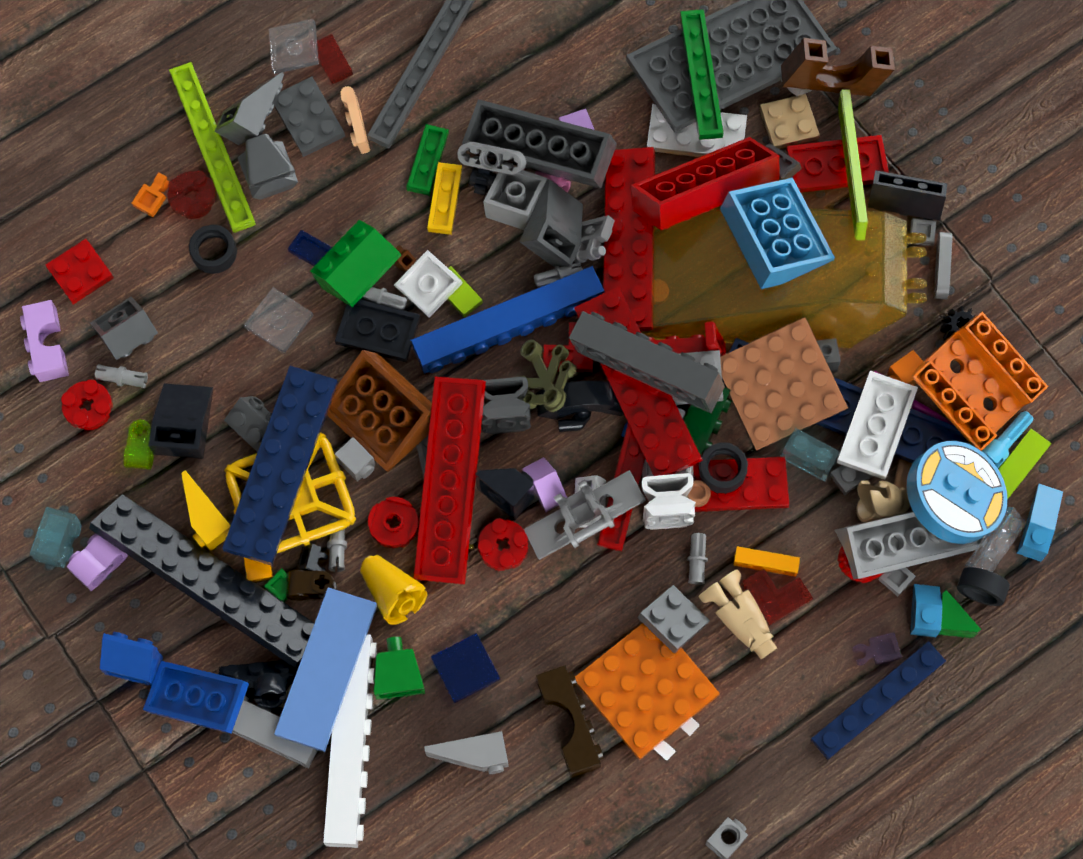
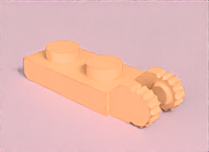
M345 86L341 89L340 95L345 109L348 110V112H345L348 125L353 126L354 132L350 133L353 146H358L361 154L370 152V146L358 99L353 88Z

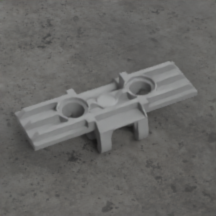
M631 471L623 473L593 491L586 480L578 483L580 491L570 497L565 498L561 493L554 496L561 509L524 529L538 559L541 560L569 543L574 548L578 547L579 543L607 527H614V518L645 502L646 499ZM605 497H612L613 505L605 508L604 505H600L601 500ZM603 514L604 518L574 533L576 528ZM565 521L563 527L565 531L562 534L557 533V525Z

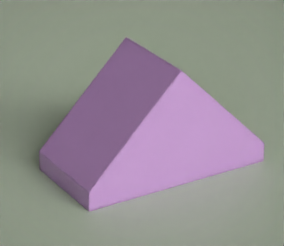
M544 457L522 468V471L529 474L534 480V492L545 512L559 506L554 496L561 493L563 497L567 498L556 470Z

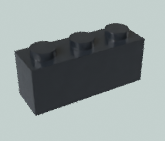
M875 170L868 208L878 211L895 212L904 216L922 217L926 220L940 221L946 199L947 183Z

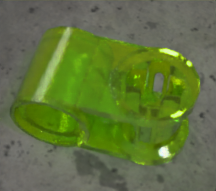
M135 420L129 426L127 445L124 451L125 468L151 470L153 466L154 454L148 446L151 426L146 420Z

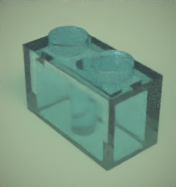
M795 428L783 449L781 457H785L787 462L825 482L839 457L840 451Z
M46 507L30 551V556L37 562L64 568L66 562H68L73 554L72 544L74 539L78 538L81 532V524L78 517L72 513Z

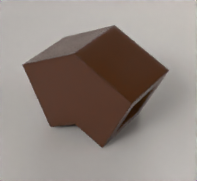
M398 245L396 249L402 256L394 265L401 271H408L417 260L408 250Z

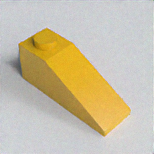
M185 470L181 474L191 527L196 533L192 537L201 548L206 546L211 552L226 540L231 525Z

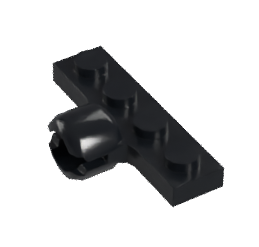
M284 660L221 666L219 667L218 674L249 683L248 688L254 689L256 703L266 709H273L285 701L286 687L293 684L298 667L294 668Z

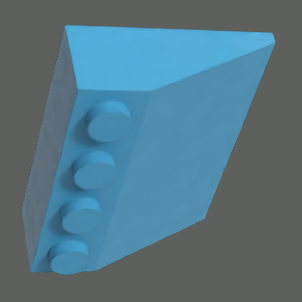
M793 178L728 192L720 210L761 289L784 284L834 260L835 257Z

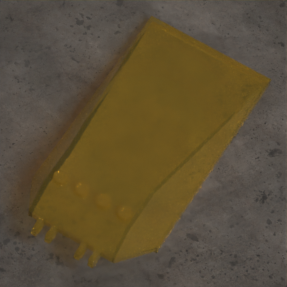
M721 206L692 217L690 220L673 225L669 229L659 230L654 226L653 330L641 331V333L656 340L665 339L669 336L690 338V336L697 334L706 337L705 323L713 321L726 343H734L736 338L751 343L805 317L816 341L836 338L838 347L852 348L857 343L905 317L907 314V303H924L927 301V296L923 293L912 292L907 294V289H924L927 287L925 279L911 278L907 280V257L921 258L926 255L925 248H907V243L921 244L926 241V236L923 233L917 232L907 234V221L886 212L866 210L868 224L865 240H856L851 209L808 207L835 257L834 260L784 284L761 289L720 210Z

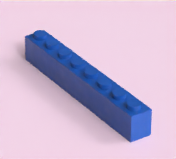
M593 266L414 338L411 340L412 348L423 373H435L447 364H457L464 361L469 355L474 353L477 355L482 354L491 346L496 344L504 345L510 342L513 337L518 335L526 336L542 325L544 327L550 326L557 319L564 316L572 317L577 314L574 307L603 294L605 291Z

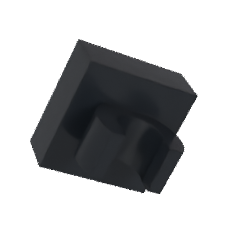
M315 544L303 546L296 570L325 571V568L320 567L317 562L318 559H328V555L320 553L321 547Z

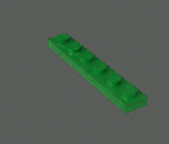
M704 10L680 11V23L698 139L723 138L724 132Z

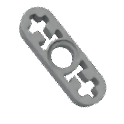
M468 142L461 145L457 152L459 161L467 166L510 175L517 174L526 167L525 156L515 150ZM470 149V152L473 154L480 153V156L470 158V155L466 154V150ZM488 152H493L496 155L497 161L495 165L487 161ZM514 158V162H517L518 166L513 168L512 163L503 162L504 160H510Z
M939 232L934 299H948L952 233Z

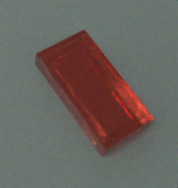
M332 34L311 43V47L331 84H335L353 75Z

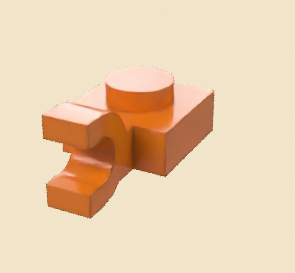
M158 172L151 186L143 184L131 203L133 207L154 218L166 199L162 192H165L171 184L167 180V176Z

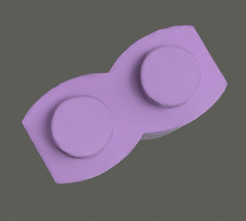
M96 533L90 537L85 549L81 552L76 551L71 555L67 565L69 571L90 591L98 587L128 557L126 553Z

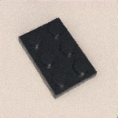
M360 299L353 307L348 304L346 305L335 343L336 345L359 351L375 352L380 356L407 363L412 347L411 340L414 339L420 322V314Z

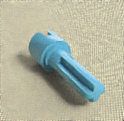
M1027 411L1021 412L998 439H993L982 450L997 468L1008 458V449L1033 422V416Z

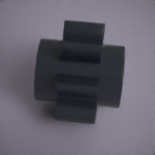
M474 168L470 176L469 185L474 186V193L485 196L497 174L491 170Z

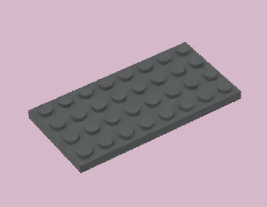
M740 0L705 17L720 110L781 81L782 63L803 38L826 40L828 57L836 54L837 51L836 46L803 0ZM682 29L626 55L627 63L674 133L696 122Z

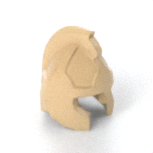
M868 480L861 481L857 486L860 500L858 501L856 511L859 520L862 522L903 514L910 507L907 490L904 487L899 489L887 481H879L876 485H871Z

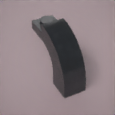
M603 381L566 383L564 387V392L566 393L565 403L562 408L555 412L548 411L544 405H537V416L554 420L573 413L588 411L617 416L624 415L610 382ZM545 390L536 392V395L544 394Z

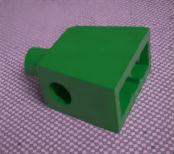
M402 637L387 638L388 652H381L376 655L374 683L376 700L425 694V688L413 649L403 650Z

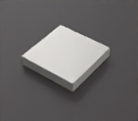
M427 250L394 286L430 318L463 282Z

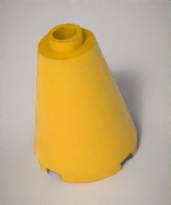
M379 555L368 556L363 560L360 572L384 620L390 625H397L406 621L408 613L413 611L415 614L425 603L428 593L423 584Z

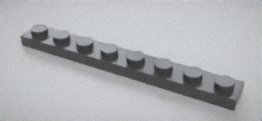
M475 0L445 1L367 135L368 140L388 149L391 147Z

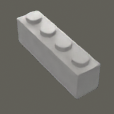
M245 696L232 733L309 769L318 750L275 736L274 733L280 717L271 713L272 709H266L259 704L255 706L249 703V698Z

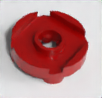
M95 380L78 382L71 386L61 397L63 415L68 423L75 428L78 427L90 431L100 428L108 421L111 407L113 409L111 395L103 385ZM85 401L94 402L91 404L92 409L88 411L85 408L81 409V406Z
M389 497L373 506L368 516V526L372 538L378 544L387 548L406 547L418 532L419 518L409 501L400 497ZM397 517L400 525L390 528L387 520Z
M501 518L495 519L492 523L486 525L478 538V551L482 561L490 568L498 571L516 568L521 565L528 554V536L524 529L514 521ZM504 539L508 540L510 548H504L502 551L498 550L499 544L497 542Z

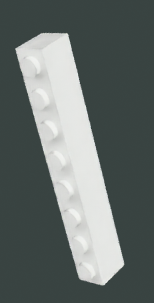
M371 635L366 636L332 730L324 844L330 847L358 848V841H363L364 825H360V814H365L366 798H362V788H367L368 772L363 771L364 761H369L370 747L365 745L366 735H371V719H367L368 709L373 708V694H369L370 684L375 682V668H371V660L376 658L377 643H373Z

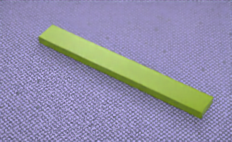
M192 62L170 69L171 77L233 233L255 226V220L221 135L214 132L217 125Z
M841 90L838 112L854 236L856 240H865L868 219L850 90Z

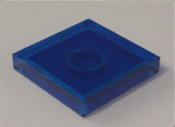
M477 633L431 656L454 704L500 680V676Z

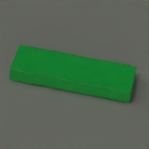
M425 125L406 186L407 191L430 196L436 178L438 162L441 161L449 135V129Z

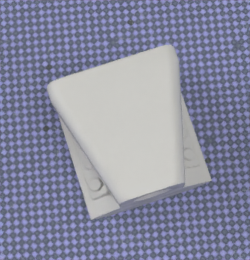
M691 474L646 476L642 479V490L649 501L644 506L642 521L645 528L650 530L680 528L694 523L693 517H695L696 502L686 498L693 487V476Z

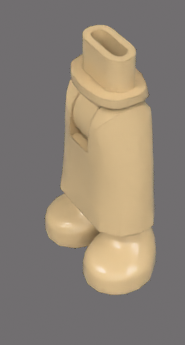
M736 569L723 577L719 583L716 582L698 597L703 603H716L720 609L715 613L740 641L750 648L751 652L755 651L762 660L777 649L771 640L774 636L770 633L766 620L750 591H742L739 585L741 573ZM721 586L731 594L733 601L728 600Z

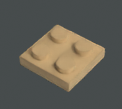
M806 94L760 105V112L770 143L776 148H786L787 146L819 139L820 134Z

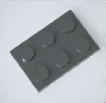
M309 77L279 92L274 97L272 103H274L277 113L302 157L345 137V132L313 77Z

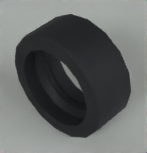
M213 224L203 226L195 231L189 242V252L192 261L198 269L205 273L215 274L223 272L230 268L236 259L237 248L234 238L229 230L222 226ZM215 237L221 238L226 242L227 252L218 260H204L199 255V247L207 239Z
M717 443L704 451L702 455L703 461L699 463V476L701 481H704L710 487V490L716 493H729L735 491L743 484L747 474L748 462L745 454L737 446L730 443ZM719 454L728 455L735 459L738 465V472L732 480L727 482L718 481L710 475L708 464L714 456Z
M966 567L961 573L957 590L973 601L990 606H1001L1006 599L1010 584L1006 579L991 571L977 567Z

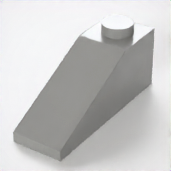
M502 731L424 747L427 757L482 772L488 771L489 774L501 773L505 767H509Z

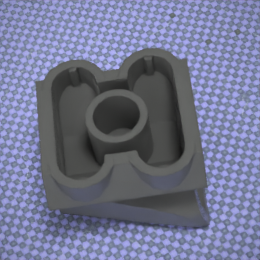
M262 134L245 142L246 151L237 158L253 198L261 200L295 187L298 180L283 141H273L268 134Z
M525 377L484 380L486 381L484 395L485 406H483L481 425L482 431L488 434H498L529 429L531 427L530 404L523 401L528 391L527 379Z

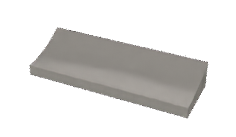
M913 511L835 530L847 556L853 580L989 547L987 535L968 544H955L944 541L929 532L920 523Z

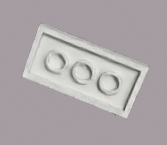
M652 104L647 147H654L655 152L701 157L743 140L745 137L747 115L720 112L724 132L723 138L699 140L696 122L674 133L658 107Z
M870 371L837 463L885 480L918 387Z

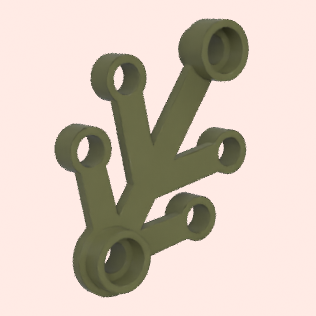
M532 339L526 341L521 348V355L533 363L539 378L520 377L527 379L528 391L530 389H544L545 392L544 394L536 395L533 392L527 391L523 401L530 404V409L535 408L537 405H544L548 411L555 412L562 408L565 403L566 393L564 392V387L567 379L575 374L576 366L569 360L564 361L568 357L569 351L559 344L552 350V358L547 370L542 359V346ZM559 367L560 374L554 386L553 381Z

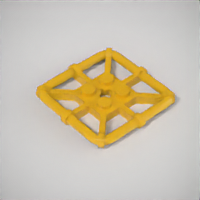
M320 432L289 518V520L295 518L300 535L281 541L277 553L302 544L304 546L310 545V541L341 531L353 525L356 521L354 506L344 481L346 479L345 474L340 470L331 443L324 433ZM319 448H322L330 474L311 480L308 468ZM257 453L239 459L231 465L228 464L224 470L226 482L235 506L234 514L242 496L236 478L248 480L250 472L243 469L254 464ZM335 484L344 511L319 501L315 490ZM319 510L341 520L306 532L301 516Z

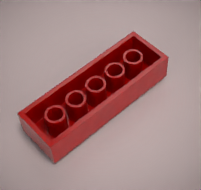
M751 137L745 138L631 185L632 209L659 230L669 229L673 225L690 220L692 217L721 206L730 191L779 181V155Z

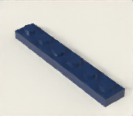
M928 641L817 733L811 741L829 760L942 666L946 660Z

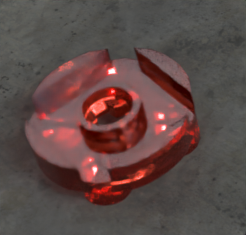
M202 171L182 173L168 184L167 196L172 210L176 214L179 213L188 219H197L207 215L212 210L211 207L214 201L216 202L217 192L214 183ZM197 191L198 193L195 194L196 198L191 200L190 197H186L188 192Z

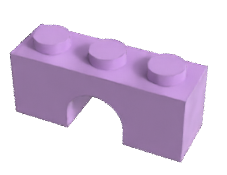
M52 300L22 306L24 315L20 316L23 330L27 331V338H24L26 351L31 353L32 360L28 361L31 375H35L39 382L69 376L65 353L61 346L43 345L45 338L49 334L61 331L57 309Z

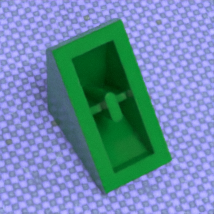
M945 590L941 594L942 622L941 631L938 635L974 638L981 628L952 595Z

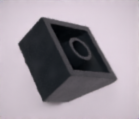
M515 468L479 470L475 474L477 489L514 521L535 499L534 480L524 471L520 473Z

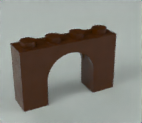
M803 38L781 65L783 87L840 93L841 90H850V94L871 96L895 70L893 48L870 46L858 60L850 64L826 66L828 63L826 40Z

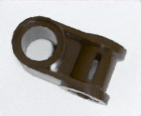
M292 570L288 572L287 599L295 601L324 599L328 587L337 590L336 582L327 571ZM324 581H327L328 584L324 586V589H321L320 586L324 584Z

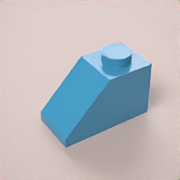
M914 584L910 635L936 638L941 631L942 622L940 587Z

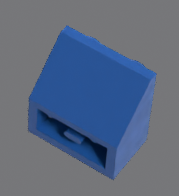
M113 632L112 635L104 633L100 670L105 675L152 686L163 656L157 650L158 648L153 646V642L147 639L138 638L137 641L129 640L127 635L119 632Z

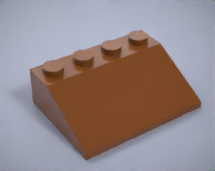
M362 350L337 385L327 416L348 436L354 437L384 470L390 471L429 435L432 403L378 353Z

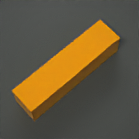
M737 546L733 566L796 577L800 557Z

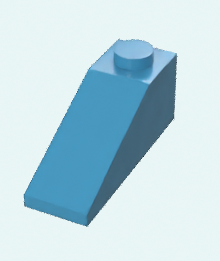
M1038 484L1017 554L1040 562L1048 554L1057 523L1063 491Z

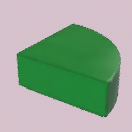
M281 568L264 585V588L285 603L287 600L288 576Z

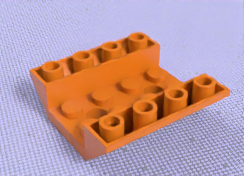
M980 312L952 334L920 364L912 375L916 383L969 443L980 451L998 436L996 432L1023 406L1032 403L1048 388V385L983 312ZM952 360L960 364L959 373H954L951 370L950 363ZM985 398H989L993 402V409L991 411L985 409L983 405Z

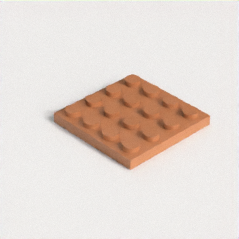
M805 317L720 357L723 381L726 387L730 389L731 398L756 451L848 409Z

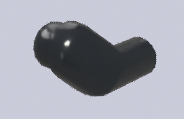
M578 412L574 414L572 419L558 420L559 432L582 430L590 420L591 412Z

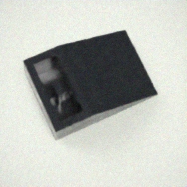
M163 384L152 420L148 445L154 455L204 458L213 387Z

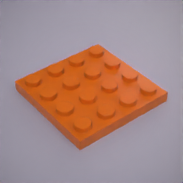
M643 623L575 676L579 688L639 760L720 695L719 691L682 648L674 654Z

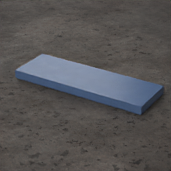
M329 587L327 588L277 724L275 736L325 752L376 611V602Z

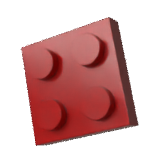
M84 239L45 265L73 305L114 279L112 273L87 239Z

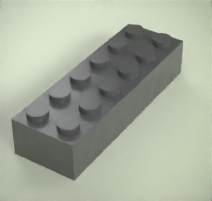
M479 99L462 144L476 142L519 151L526 158L525 168L600 189L617 145L608 133ZM493 152L487 153V158L497 160ZM514 158L510 160H504L505 163L509 162L513 165L518 166V163L514 162Z
M584 311L581 313L569 336L578 353L706 412L712 413L725 388L715 366L709 363L701 365L695 362L694 357L683 352L681 355L672 352L673 349L662 342H659L658 345L649 341V337L640 332L632 334L620 323L614 322L612 325L604 321L605 318L598 313L591 312V314H588Z

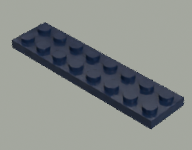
M289 366L224 542L223 551L271 566L273 565L338 384L336 379Z

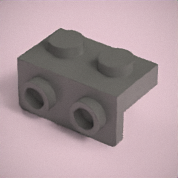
M255 396L240 397L224 421L258 452L272 413L264 407V403Z

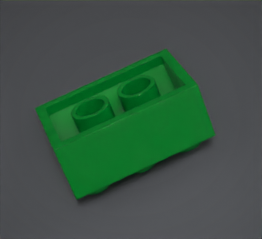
M358 220L310 272L323 290L353 307L402 255L375 228Z

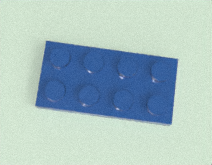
M160 661L143 710L148 713L232 734L249 683L219 674Z

